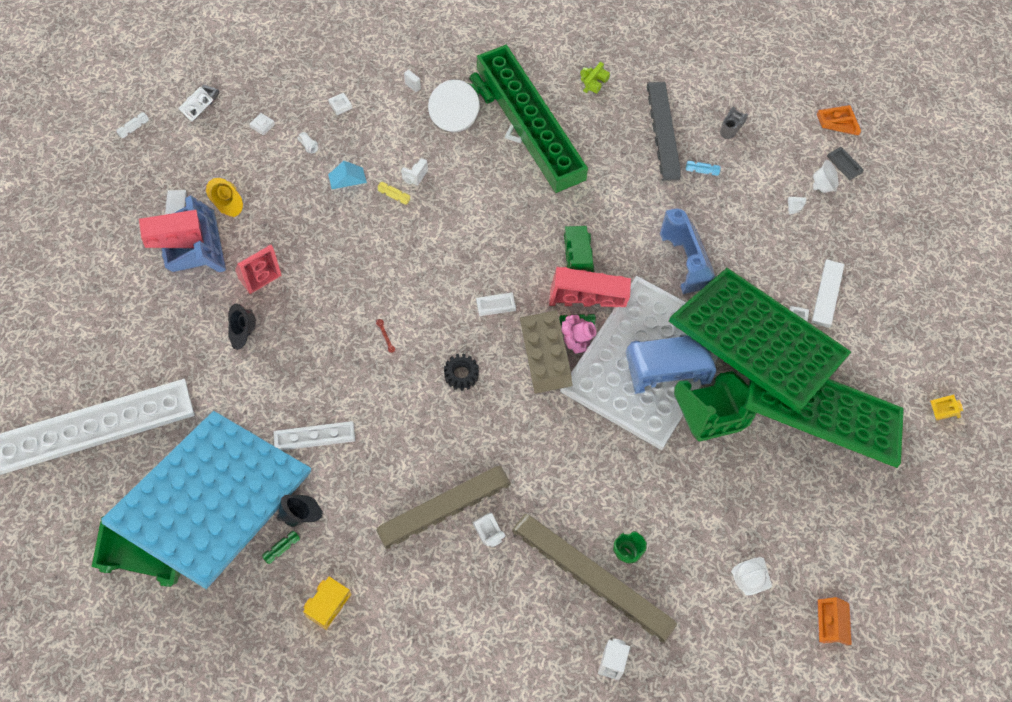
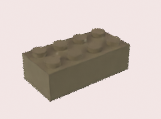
M557 310L520 317L534 393L572 387V376Z

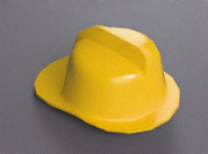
M213 178L208 182L206 194L216 208L225 215L231 217L238 216L243 209V200L237 192L235 185L223 178Z

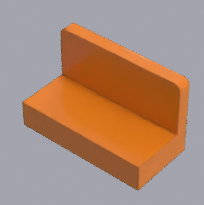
M838 597L818 599L819 642H840L845 645H851L849 603Z

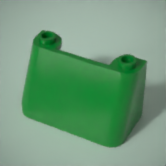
M733 371L720 373L716 377L713 386L691 390L692 384L685 380L678 382L674 387V396L690 432L699 442L741 432L751 425L757 414L745 409L749 386Z
M102 520L100 521L91 567L98 568V571L101 573H112V570L123 569L155 576L156 580L160 582L159 585L165 587H172V585L178 582L181 573L103 525Z

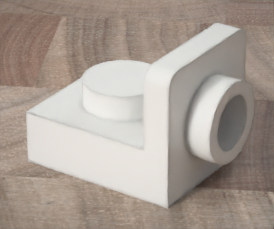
M421 158L417 164L413 165L412 170L403 167L401 170L402 179L407 184L413 183L418 186L428 171L427 160Z

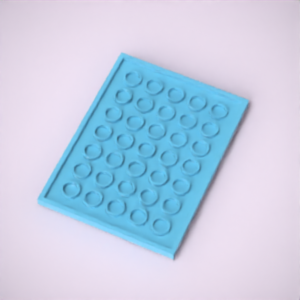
M213 411L101 519L102 524L207 590L279 509L281 498L284 495H291L308 477L311 468Z

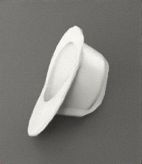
M825 160L823 166L813 175L815 181L813 189H819L822 193L836 192L839 184L837 171L829 160Z
M762 557L739 563L731 571L735 583L747 596L772 587L766 563Z

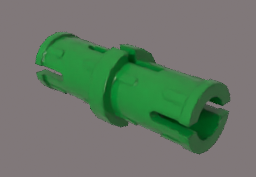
M477 72L472 73L469 80L477 87L479 94L486 104L493 102L495 96L489 90V85L481 79Z

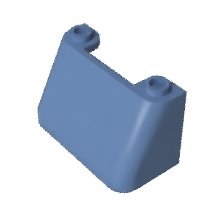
M682 209L666 210L660 231L662 241L668 240L673 243L674 247L683 245L688 257L686 262L688 274L686 275L685 282L680 286L682 293L687 294L700 291L716 275L699 233L685 211Z
M688 335L645 342L633 341L626 349V357L635 394L645 393L644 388L649 385L653 388L656 387L657 383L693 378V382H697L700 379L701 385L711 384L716 373L715 363L709 351Z

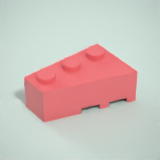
M197 210L139 219L141 238L145 248H194V243L198 241L204 243Z

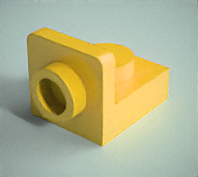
M954 394L930 400L936 421L953 416L961 418L960 412L964 410L961 401L956 400Z

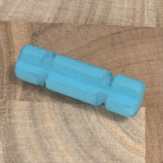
M687 161V171L693 172L695 170L697 173H712V175L716 176L720 174L721 167L719 165L711 166V164L697 162L696 164L695 161Z

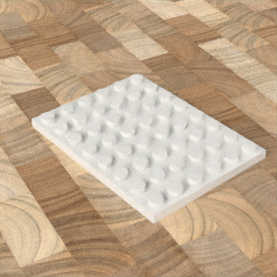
M636 276L631 283L630 298L627 306L614 308L571 372L573 386L561 388L560 392L662 450L683 417L674 396L675 385L680 381L688 380L692 384L691 390L700 389V379L697 382H693V378L657 383L656 387L651 388V385L644 388L645 393L635 394L626 357V349L633 341L645 342L687 336V334L668 322L670 317L686 302ZM709 351L715 363L719 357Z

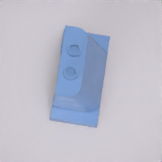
M190 195L185 198L186 206L175 213L197 210L204 243L198 241L194 243V248H162L165 268L176 272L207 265L217 272H223L226 270L215 212L212 208Z

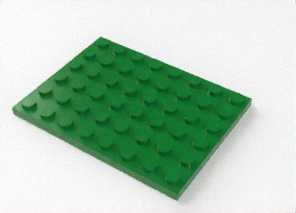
M725 268L678 309L668 321L798 414L852 352L729 268Z

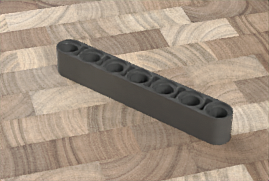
M648 82V102L651 105L650 114L651 119H653V132L656 134V137H654L655 144L658 146L657 157L660 160L659 169L663 177L661 181L680 180L681 169L666 83Z

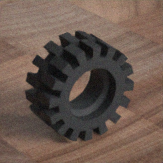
M456 354V358L451 356L450 361H446V366L444 365V378L449 387L453 386L454 390L461 388V391H464V388L469 390L470 386L474 387L475 382L478 381L479 366L476 364L475 359L472 360L470 355L466 358V354H462V357ZM459 367H465L469 374L465 378H458L454 375V371Z

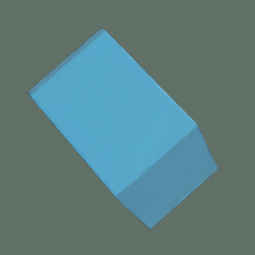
M347 161L341 162L328 174L331 189L367 183L363 167Z

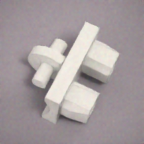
M199 87L178 109L192 122L213 99L202 87Z

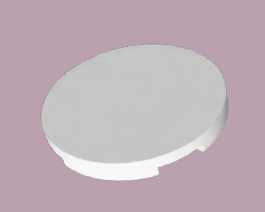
M448 80L438 85L432 92L428 103L429 114L433 122L439 128L449 132H460L469 128L474 123L480 109V101L476 91L468 83L461 80Z

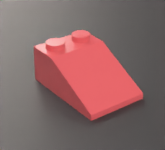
M272 245L241 261L235 269L238 279L249 294L282 276Z

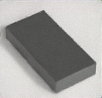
M842 147L827 155L832 163L849 180L857 177L864 171Z

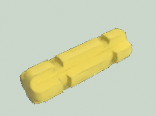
M380 182L377 187L379 192L386 193L387 196L397 201L400 200L405 205L411 199L409 194L402 193L401 190L391 185L388 186L385 182Z

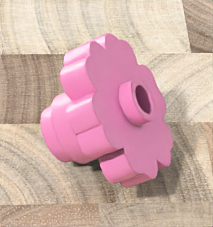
M578 315L567 316L566 321L562 322V333L565 335L564 342L568 349H572L575 354L585 352L587 347L590 346V340L596 336L595 325L592 322L580 319Z

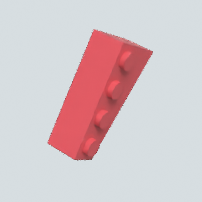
M556 267L550 289L549 306H556V303H565V306H572L573 303H583L584 307H591L595 304H600L601 307H626L630 298L631 278L588 272L586 270H574L567 267Z

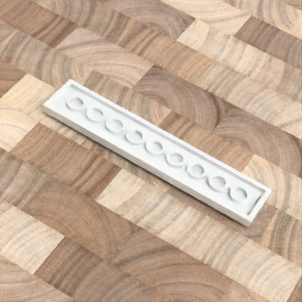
M185 379L0 433V475L195 416Z

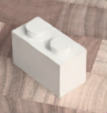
M619 639L608 640L598 674L619 681L624 673L630 646L625 645L626 643Z

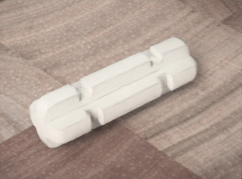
M144 112L137 115L138 118L134 117L124 124V127L118 128L116 130L117 134L121 138L126 137L127 133H132L142 126V123L148 122V116Z

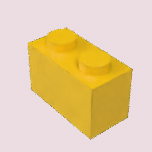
M328 576L326 581L322 580L316 589L318 592L313 598H309L303 607L305 616L325 630L328 629L352 595L348 588Z

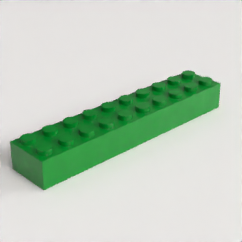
M506 44L477 55V71L484 82L489 85V90L495 96L496 101L555 194L586 181L587 165L508 45Z

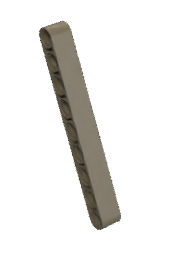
M524 514L512 529L515 535L521 536L522 540L532 548L536 547L539 553L547 559L555 561V565L565 572L568 571L573 574L572 577L584 585L585 583L588 585L592 592L600 598L602 596L607 599L606 602L615 609L622 610L624 615L634 623L637 621L642 625L641 628L649 634L660 638V642L665 643L677 626V623L671 617L532 516Z

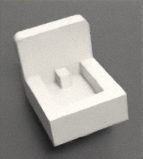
M488 513L472 522L481 541L486 546L494 547L502 542L501 539L505 537L504 532L500 530L492 513Z

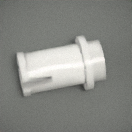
M306 132L299 134L298 141L305 147L306 152L315 153L318 150V143L313 141Z

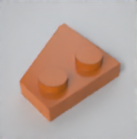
M851 105L818 110L817 117L822 128L860 135L861 129Z

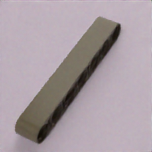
M496 466L383 523L376 531L384 547L389 549L391 545L399 544L409 539L410 535L414 533L417 535L428 529V526L436 525L446 520L445 517L449 515L454 516L463 511L465 507L469 505L471 507L481 502L482 498L486 496L489 498L500 492V489L508 488L511 482L502 467Z

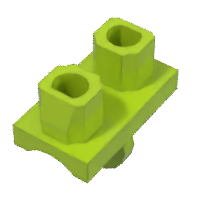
M599 62L594 70L590 67L589 69L583 68L580 71L581 81L585 84L583 89L585 93H588L590 90L597 94L602 87V83L598 82V80L606 83L610 78V72L604 69V63Z

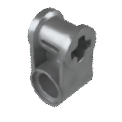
M732 107L723 121L720 135L726 139L733 138L746 122L748 114H743L737 111L735 107Z

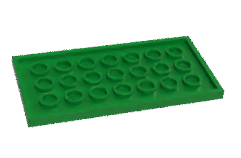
M829 379L798 414L750 380L745 409L895 468H898L901 464L903 407Z

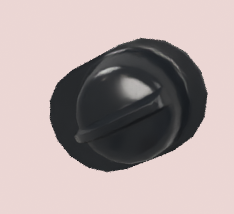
M236 303L230 307L228 312V337L232 348L239 350L244 347L248 336L254 331L256 318L251 309H244L241 304Z
M284 495L281 498L279 514L276 517L278 521H283L290 527H297L306 522L319 521L322 518L323 511L317 501L310 496Z

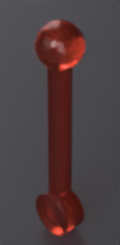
M378 319L376 324L383 333L388 345V351L393 353L395 347L391 344L384 329V321Z

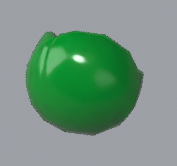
M636 531L630 534H620L613 543V551L617 559L628 564L638 562L644 556L647 549L645 538Z

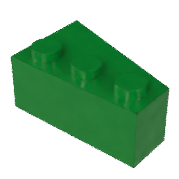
M587 225L565 226L564 243L567 268L594 272L593 251L590 247L591 233H588Z

